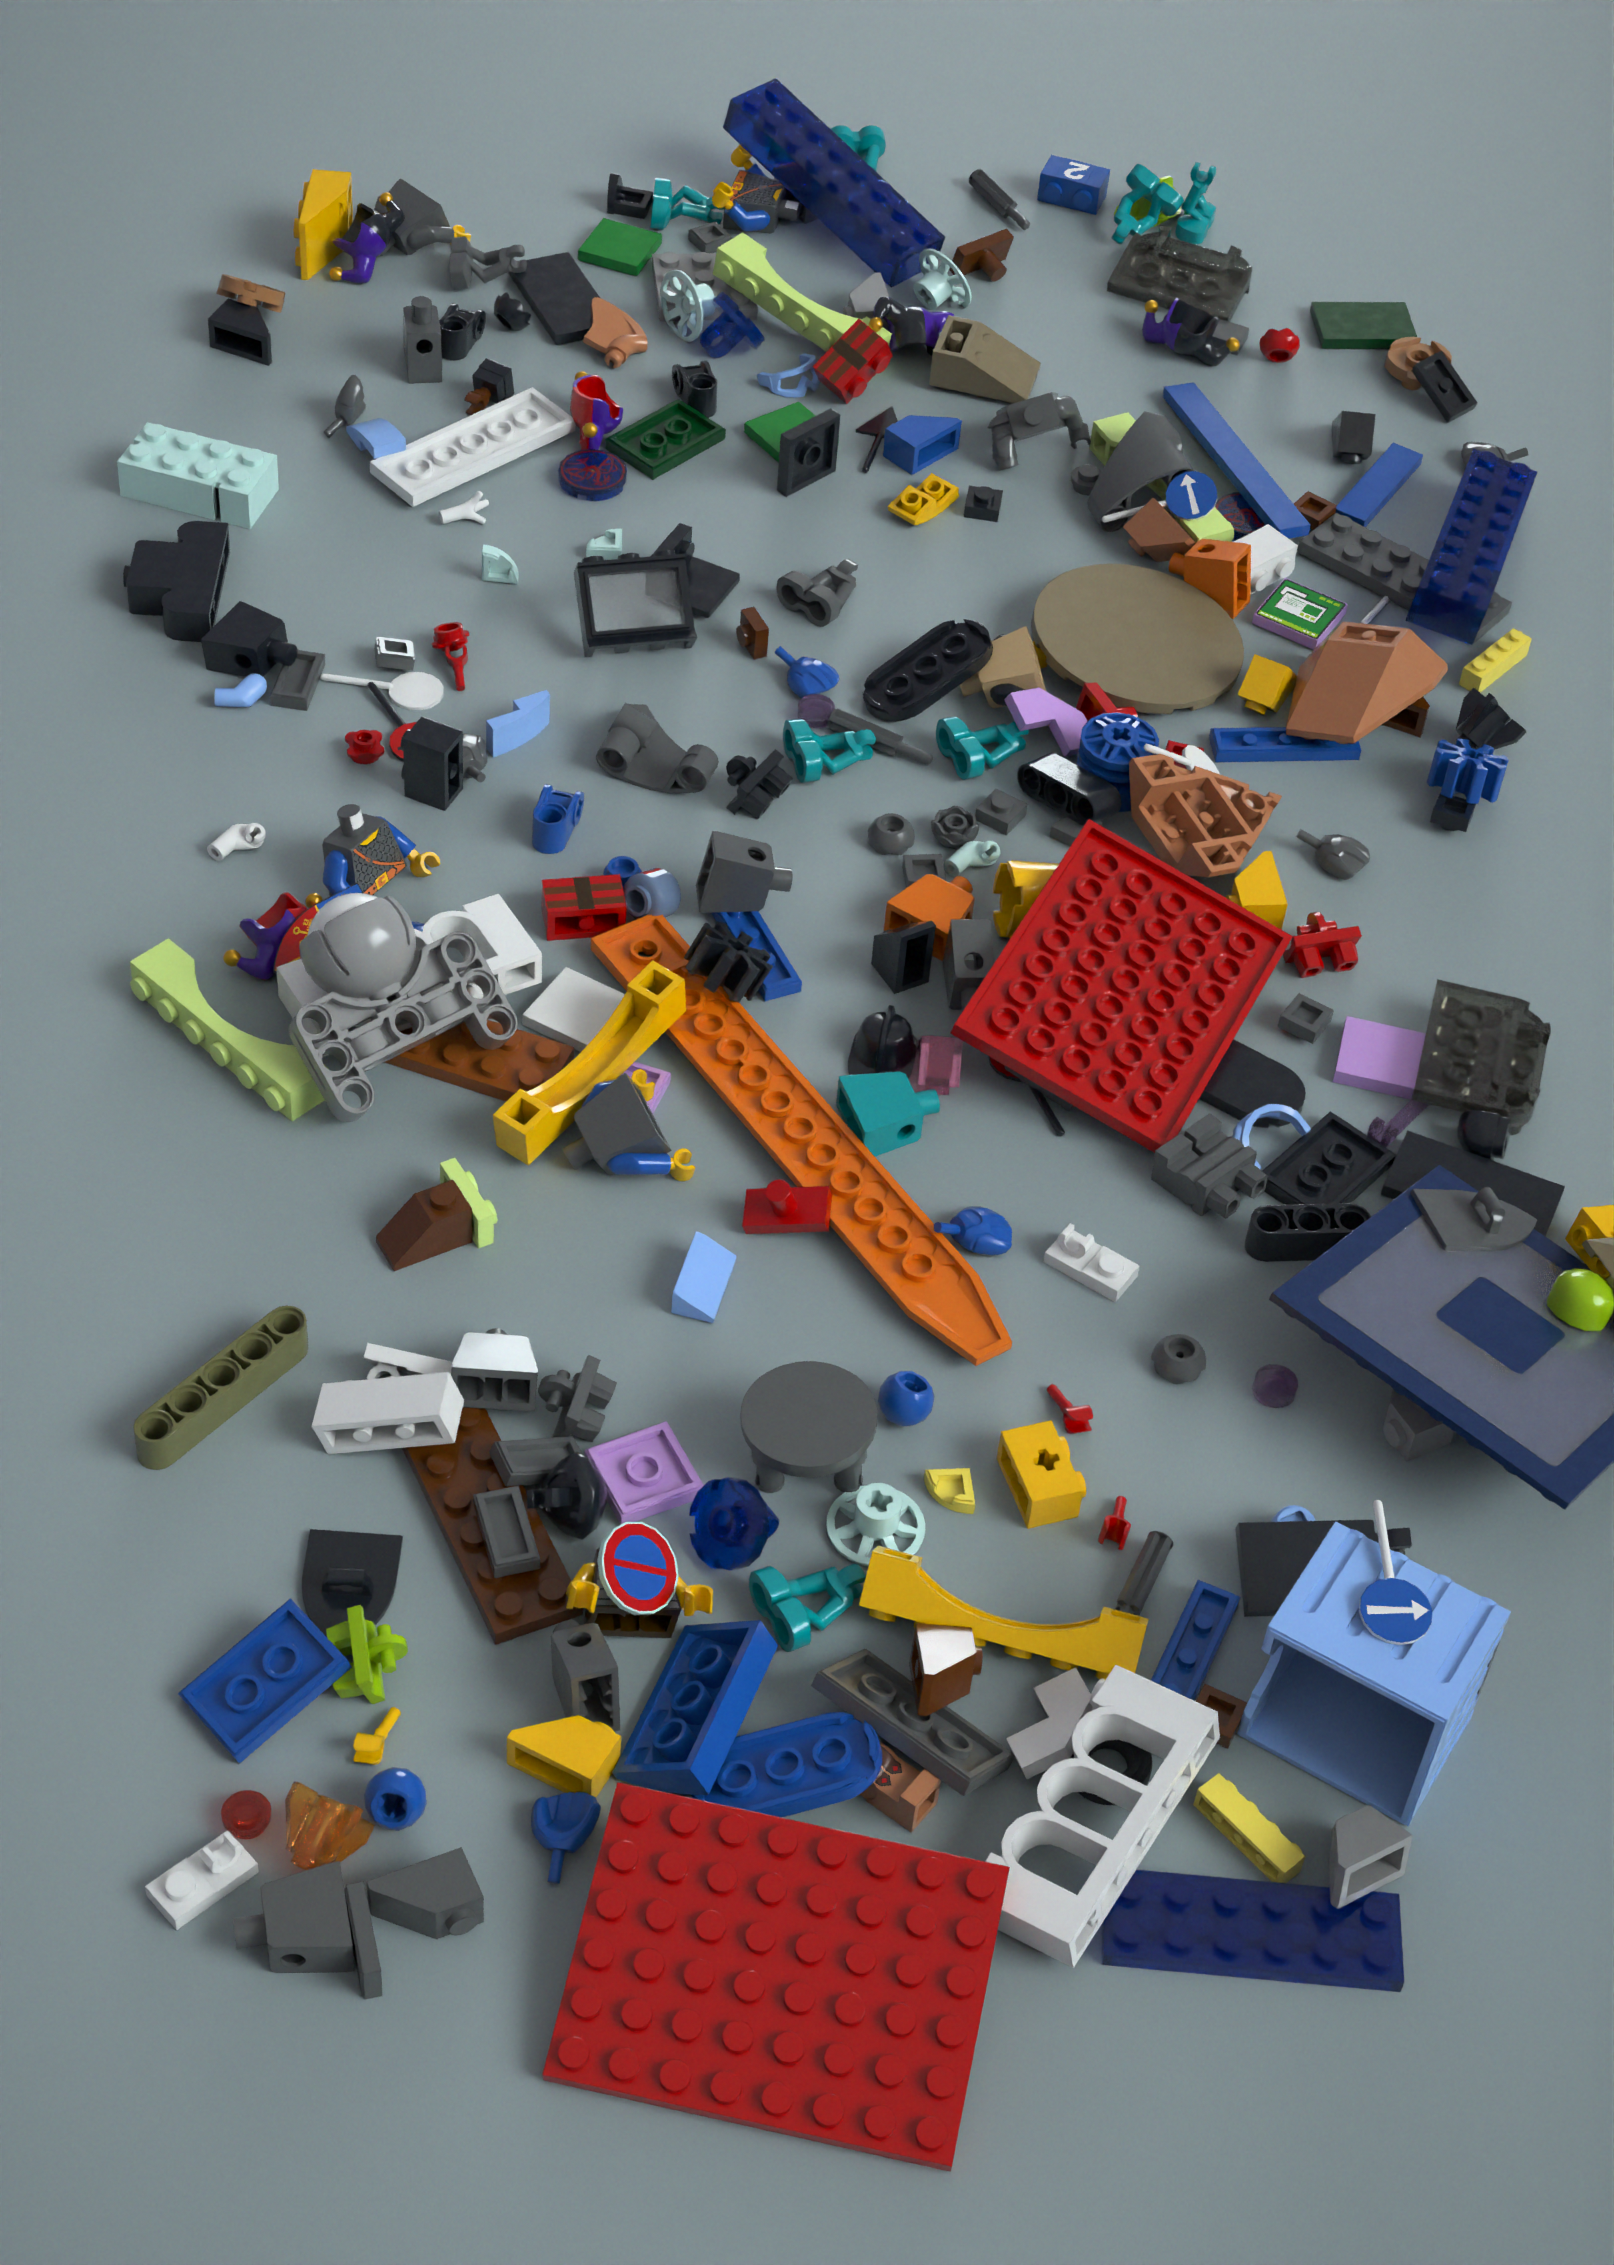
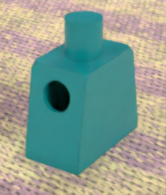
M901 1071L839 1076L836 1106L843 1121L874 1156L917 1142L921 1138L923 1117L939 1113L940 1101L936 1090L929 1089L914 1092L907 1075Z

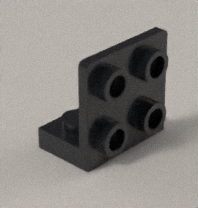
M679 523L654 553L662 550H673L675 554H686L685 560L692 613L709 618L739 583L740 574L693 557L695 545L692 543V527ZM674 570L646 572L645 595L679 608Z

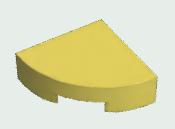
M970 1468L925 1470V1486L929 1494L939 1504L955 1512L974 1514L975 1499Z

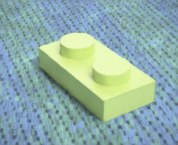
M456 1158L441 1162L440 1184L454 1180L472 1208V1240L478 1249L494 1243V1224L497 1223L498 1219L493 1204L488 1199L483 1200L478 1192L474 1176L470 1171L465 1172Z

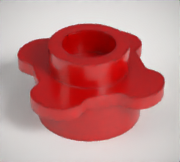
M459 622L438 625L434 628L435 636H433L435 642L432 643V648H441L445 652V648L449 646L450 652L457 651L462 648V644L468 642L469 631L463 630V625Z
M359 730L347 733L345 735V742L349 744L347 755L358 764L376 762L384 754V747L380 745L382 733L377 730Z

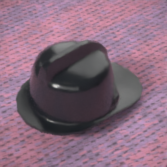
M889 1005L886 1012L873 1013L862 1022L854 1036L848 1059L849 1075L901 1071L907 1075L909 1080L918 1049L917 1039L913 1034L910 1023L901 1015L896 1014L894 1006Z

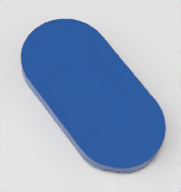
M844 1712L820 1714L737 1736L709 1795L691 1796L693 1799L781 1818L843 1802L861 1794L875 1781L883 1761L881 1745L876 1731L866 1721L861 1723L859 1720L854 1719L852 1714Z

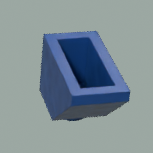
M909 415L885 429L883 457L913 475L959 449L962 421L952 417Z

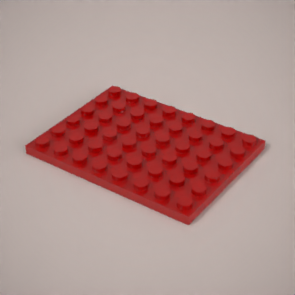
M1088 819L955 1022L950 1034L1155 1153V1150L1176 1137L1181 1131L1293 936Z
M617 1782L542 2074L543 2080L951 2172L1010 1867Z

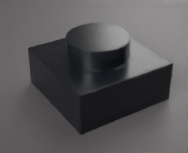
M969 485L964 517L998 522L1003 490Z
M1439 794L1430 822L1438 824L1446 830L1466 832L1473 817L1476 804L1467 803L1464 798L1456 796L1448 798Z

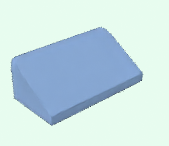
M695 1232L673 1290L671 1313L714 1323L737 1256L705 1234Z

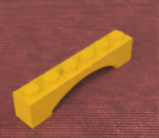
M652 960L627 985V992L611 1017L576 1058L538 1087L527 1092L519 1089L493 1114L496 1146L529 1166L575 1121V1113L582 1108L594 1085L599 1082L617 1079L686 1012L685 979Z
M877 1546L872 1551L859 1606L869 1608L868 1614L874 1618L895 1622L896 1617L899 1616L915 1621L914 1628L916 1623L971 1627L976 1646H986L987 1641L1005 1645L1004 1652L1015 1657L1031 1659L1032 1653L1051 1658L1049 1664L1059 1669L1069 1671L1081 1666L1096 1670L1095 1677L1099 1679L1103 1678L1106 1680L1115 1665L1133 1673L1136 1672L1149 1621L1148 1618L1103 1607L1100 1616L1073 1623L1036 1624L1011 1620L973 1607L942 1588L922 1569L923 1557L882 1546Z

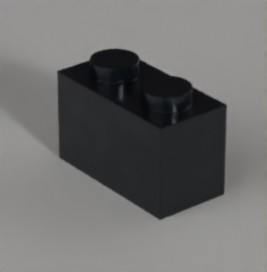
M421 717L412 729L405 731L401 739L400 747L404 755L401 777L404 779L405 797L446 811L463 790V731Z

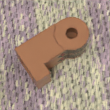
M880 1742L883 1754L880 1772L871 1786L859 1795L912 1833L937 1804L941 1780L925 1768L920 1772L897 1757L888 1746Z

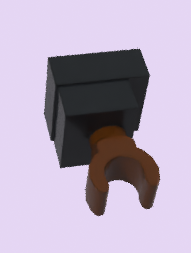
M486 358L472 375L474 391H470L464 401L471 403V406L466 410V414L473 415L484 410L489 401L499 403L514 395L512 368Z

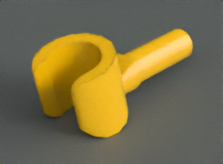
M396 1707L390 1708L378 1728L375 1729L374 1735L357 1732L353 1745L354 1750H356L353 1758L354 1762L372 1765L381 1762L385 1740L401 1715L399 1709Z

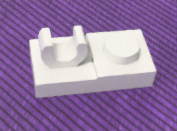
M1071 1223L1066 1226L1059 1234L1057 1240L1045 1252L1043 1261L1113 1302H1116L1138 1277L1140 1268L1138 1264L1113 1250L1095 1243L1093 1235L1088 1234L1085 1237L1074 1231V1225Z
M367 1343L364 1354L365 1360L372 1365H376L369 1371L367 1379H377L383 1374H391V1376L395 1377L402 1376L400 1371L412 1375L432 1372H449L451 1374L452 1362L371 1343Z
M227 1830L188 1858L186 1857L146 1885V1895L177 1931L259 1873L258 1863Z

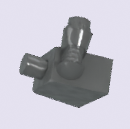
M1055 392L1046 393L1001 408L996 412L997 416L991 420L988 426L993 436L992 457L998 465L999 471L1019 465L1014 442L1066 426L1072 448L1077 449L1076 442L1079 440H1087L1088 445L1091 444L1088 425L1083 423L1075 400L1070 396L1059 397L1058 393Z

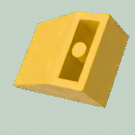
M312 169L310 181L304 182L303 200H299L298 206L299 218L294 219L293 228L294 238H299L300 246H296L295 265L301 266V280H309L343 252L333 244V240L342 238L353 223L351 172Z

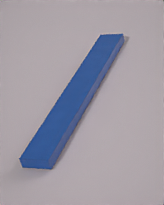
M1193 382L1165 386L1163 390L1165 401L1264 524H1269L1288 539L1309 535L1310 523Z

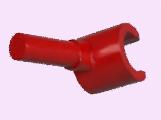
M462 644L463 654L458 658L450 655L449 646L445 648L447 662L454 670L456 690L458 691L465 689L463 669L468 661V652L464 644Z
M1055 1384L1048 1386V1394L1063 1413L1066 1432L1081 1433L1091 1431L1092 1428L1088 1420L1093 1419V1412L1090 1405L1073 1407L1072 1403L1066 1399Z
M1124 1496L1116 1498L1113 1514L1105 1517L1098 1537V1542L1102 1545L1104 1539L1118 1543V1550H1123L1131 1528V1524L1124 1519L1127 1503Z

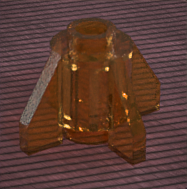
M293 1782L285 1799L287 1840L285 1848L294 1854L290 1862L305 1871L331 1862L343 1861L367 1843L375 1826L361 1818L363 1809L318 1795L316 1791L300 1782Z

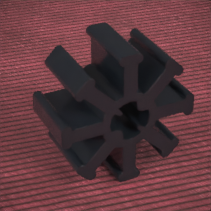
M716 922L715 926L711 927L710 924L705 923L684 956V959L689 960L686 969L691 975L697 974L708 977L703 986L714 993L719 986H722L731 1001L740 1002L743 996L748 1001H751L773 967L767 963L771 956L765 949L760 950L749 947L753 938L746 933L741 932L735 938L727 928V924Z

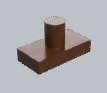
M1006 228L957 247L952 262L963 275L982 269L991 281H998L1007 271V268L1001 261L1006 260L1014 236ZM950 267L949 270L953 275H955L956 273Z

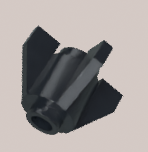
M1473 688L1464 697L1456 731L1460 735L1459 739L1469 740L1471 748L1478 749L1483 744H1486L1495 750L1517 743L1525 735L1526 730L1509 717L1499 706L1492 694L1489 693L1485 697Z

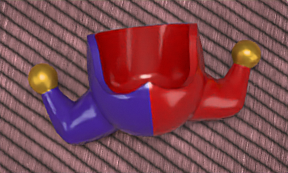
M584 371L576 373L570 403L571 416L576 426L580 429L579 444L581 450H598L601 446L603 435L611 433L621 423L623 407L617 405L606 392L605 382L601 377L596 374L588 375Z
M283 892L274 905L257 920L247 918L240 921L239 927L257 947L255 958H243L239 952L232 949L225 952L223 956L224 962L228 966L239 967L257 979H269L274 974L272 972L277 949L288 928L297 917L307 910V907L310 908L321 902L322 897L316 893L309 894L306 897L305 906L290 893Z

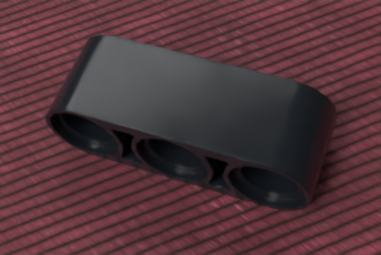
M1055 753L1041 756L1018 768L1017 780L1024 793L1081 825H1085L1088 819L1099 822L1118 813L1121 808V797L1114 785Z
M1350 1203L1260 1206L1251 1214L1244 1248L1252 1258L1259 1261H1314L1368 1220L1371 1215L1364 1207Z

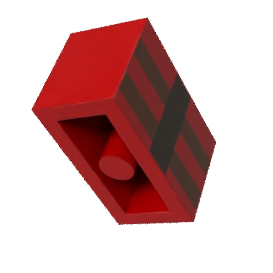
M858 319L813 365V369L818 380L848 404L853 397L856 398L864 392L867 383L876 373L879 374L887 368L893 355L888 343L863 321Z
M620 874L542 880L541 909L547 941L592 938L626 924V902Z

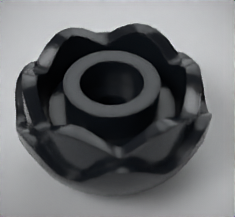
M507 292L502 296H497L494 303V315L506 328L516 331L530 325L531 314L523 311V306L519 300L511 299Z

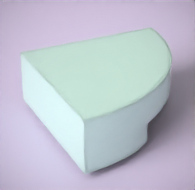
M609 529L605 531V535L595 540L594 538L591 539L587 544L586 557L602 556L604 560L618 559V556L622 555V529Z
M483 544L482 581L517 584L519 572L512 558L496 547Z

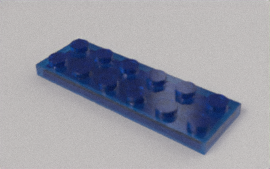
M1136 1870L1102 1923L1101 1965L1401 1992L1404 1985L1400 1896L1397 1893L1372 1891L1337 1909L1330 1902V1887Z

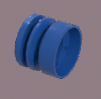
M1116 712L1101 714L1091 718L1082 727L1076 765L1114 785L1121 797L1122 805L1118 812L1131 811L1129 762L1132 758L1156 755L1145 751L1144 745L1150 744L1158 747L1159 738L1155 729L1146 721L1130 714Z

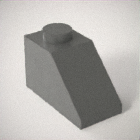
M462 1847L366 1881L367 1900L372 1916L428 1937L439 1939L450 1934L454 1936L462 1935L471 1931L477 1924L484 1922V1896Z

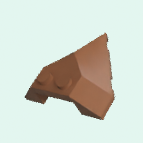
M1163 754L1132 758L1129 762L1131 816L1159 858L1189 876L1213 877L1237 872L1282 797L1272 792H1268L1266 796H1263L1256 791L1249 790V784L1194 766L1192 771L1174 765V758Z

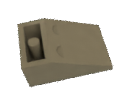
M948 315L933 350L929 385L941 387L944 390H956L970 393L977 397H989L1014 404L1029 399L1041 363L983 323Z

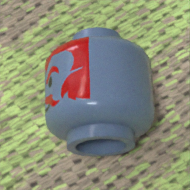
M653 868L631 876L623 889L626 910L634 919H639L649 914L668 917L674 914L681 902V889L678 881L670 872L661 868Z

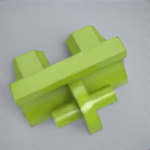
M361 1605L347 1608L348 1621L326 1629L327 1638L344 1656L353 1654V1663H350L352 1668L333 1683L334 1690L341 1699L365 1695L371 1704L385 1701L382 1672L392 1673L396 1671V1661L402 1659L408 1652L407 1641L401 1635L392 1634L391 1626L387 1624L378 1626L376 1633V1625L372 1621L365 1620L364 1610Z

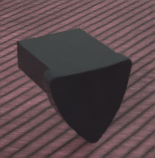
M610 173L607 213L645 219L653 203V192L625 187L619 174Z

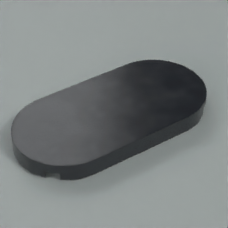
M963 619L964 623L955 624L954 620L943 622L874 670L865 681L863 700L869 713L877 719L896 722L915 717L980 671L988 663L992 656L993 644L987 628L977 621Z
M1233 1039L1199 1099L1241 1120L1249 1113L1267 1104L1286 1105L1297 1110L1300 1114L1306 1092L1302 1080L1290 1068ZM1264 1117L1257 1119L1252 1126L1268 1128L1269 1124L1279 1123V1127L1291 1122Z

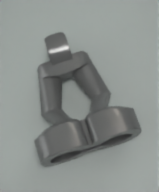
M465 236L452 238L449 268L453 289H468L472 280V271L484 284L507 272H524L527 269V261H516L513 259L514 257H523L525 255L524 247L522 245H512L484 253L472 247ZM473 259L484 264L485 266L490 267H488L485 270H482L475 262H473Z
M844 559L837 567L830 566L812 579L800 572L791 571L780 577L777 581L778 599L788 610L796 611L802 609L813 624L824 627L838 618L840 610L856 587V578L851 574L858 569V564L849 559ZM831 584L836 586L837 589L835 593L831 589H829L828 586H830Z

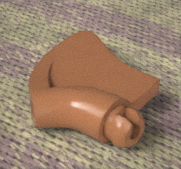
M599 297L592 298L590 306L592 326L584 336L583 342L604 353L606 364L609 366L610 362L613 363V368L620 367L631 354L646 352L647 337L641 326L615 305Z

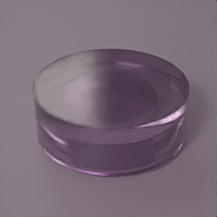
M807 695L801 698L798 703L797 717L807 722L810 728H823L827 726L835 705L830 698L824 695Z
M1278 1364L1265 1365L1256 1372L1252 1391L1255 1398L1263 1405L1271 1408H1283L1294 1401L1298 1389V1379L1285 1366Z

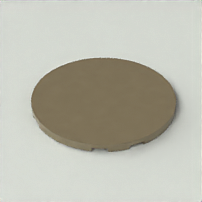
M1094 564L1062 573L1050 581L1040 592L1032 614L1031 629L1035 645L1041 648L1047 657L1046 663L1064 680L1071 679L1082 687L1084 683L1097 682L1116 707L1132 706L1137 712L1172 714L1173 709L1189 708L1190 711H1194L1215 703L1217 697L1231 690L1237 681L1243 664L1244 647L1239 630L1227 612L1218 603L1198 588L1181 579L1145 567L1126 564Z

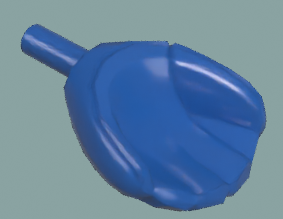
M781 646L776 649L775 654L790 667L787 672L789 687L803 700H810L814 695L826 692L838 684L839 675L830 665L808 657H801L796 661Z
M971 1206L963 1209L952 1218L950 1223L936 1222L934 1224L935 1232L950 1234L956 1242L974 1253L1000 1255L1006 1253L1012 1246V1228L1008 1221L999 1213L981 1206Z
M578 1791L548 1798L541 1797L535 1801L531 1812L532 1832L545 1849L552 1851L547 1882L560 1884L565 1853H575L594 1830L601 1811V1806L597 1803V1799L594 1796Z

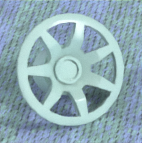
M930 248L923 250L919 255V264L924 276L913 285L914 293L918 300L928 309L935 310L947 298L956 302L959 297L964 301H959L958 304L966 308L971 303L972 295L968 282L962 272L941 252ZM936 257H938L939 259H941V264H940V267H939V268H938V262H939V261H938V259H937ZM950 267L956 273L955 275L949 276L947 274ZM962 283L963 288H962V287H954V285H955V284Z
M671 270L664 276L660 288V301L665 321L678 337L686 342H692L699 337L702 331L703 318L711 316L715 312L716 301L714 293L705 283L695 285L691 278L681 270ZM677 277L683 280L684 283L682 286L680 285V282L677 279ZM669 281L671 289L676 293L667 290V285ZM666 301L675 303V308L668 312ZM680 316L681 319L677 329L672 320ZM687 326L692 331V334L689 336L686 335Z
M871 1483L860 1486L857 1491L845 1492L833 1502L827 1515L826 1529L832 1545L842 1556L858 1565L868 1567L870 1558L866 1556L869 1554L874 1541H881L883 1547L899 1551L894 1542L893 1533L901 1538H915L911 1546L903 1552L912 1555L917 1553L925 1537V1520L919 1506L909 1496L888 1484ZM856 1498V1505L847 1503ZM907 1510L913 1515L917 1528L900 1521V1517ZM839 1511L843 1512L850 1519H854L850 1524L835 1529V1518ZM860 1533L863 1538L858 1554L848 1549L840 1539H850Z

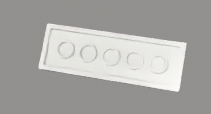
M532 387L407 444L405 451L370 461V473L414 507L574 432L576 424L572 416Z

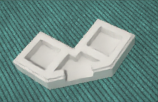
M1076 1667L1033 1688L1048 1718L1006 1738L1026 1779L1048 1770L1052 1765L1062 1760L1071 1758L1073 1754L1072 1734L1075 1726L1086 1713L1093 1710L1090 1704L1091 1693Z

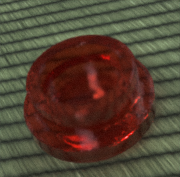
M252 1790L234 1793L224 1802L221 1809V1818L225 1829L239 1839H253L259 1836L267 1828L272 1817L271 1805L268 1799L263 1794Z

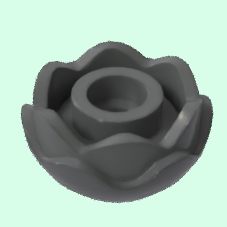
M952 806L937 812L935 819L931 821V829L935 838L942 845L958 849L976 838L979 824L976 822L974 813L965 811L960 806Z
M894 813L884 814L877 817L868 828L869 844L881 855H902L914 844V829L910 822L901 815Z
M1184 1334L1166 1336L1156 1344L1151 1355L1155 1371L1173 1384L1194 1381L1199 1377L1201 1371L1206 1369L1204 1349L1197 1340Z

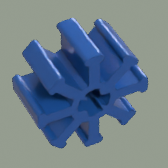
M1457 738L1455 745L1447 742V740H1440L1434 753L1427 784L1430 787H1442L1440 794L1448 798H1452L1457 793H1462L1466 797L1467 803L1478 804L1480 797L1493 803L1498 799L1509 759L1505 755H1493L1494 748L1483 744L1481 748L1473 749L1467 739Z

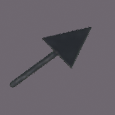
M890 407L856 429V433L875 436V440L862 468L863 473L869 471L881 440L884 438L885 429L891 424L898 422L893 407Z

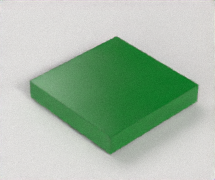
M603 218L579 248L578 260L638 276L652 257V254L662 244V234Z
M798 401L745 422L744 433L779 463L781 434L815 417V415Z

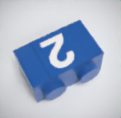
M1051 155L1040 173L1037 200L1096 215L1107 196L1110 169Z

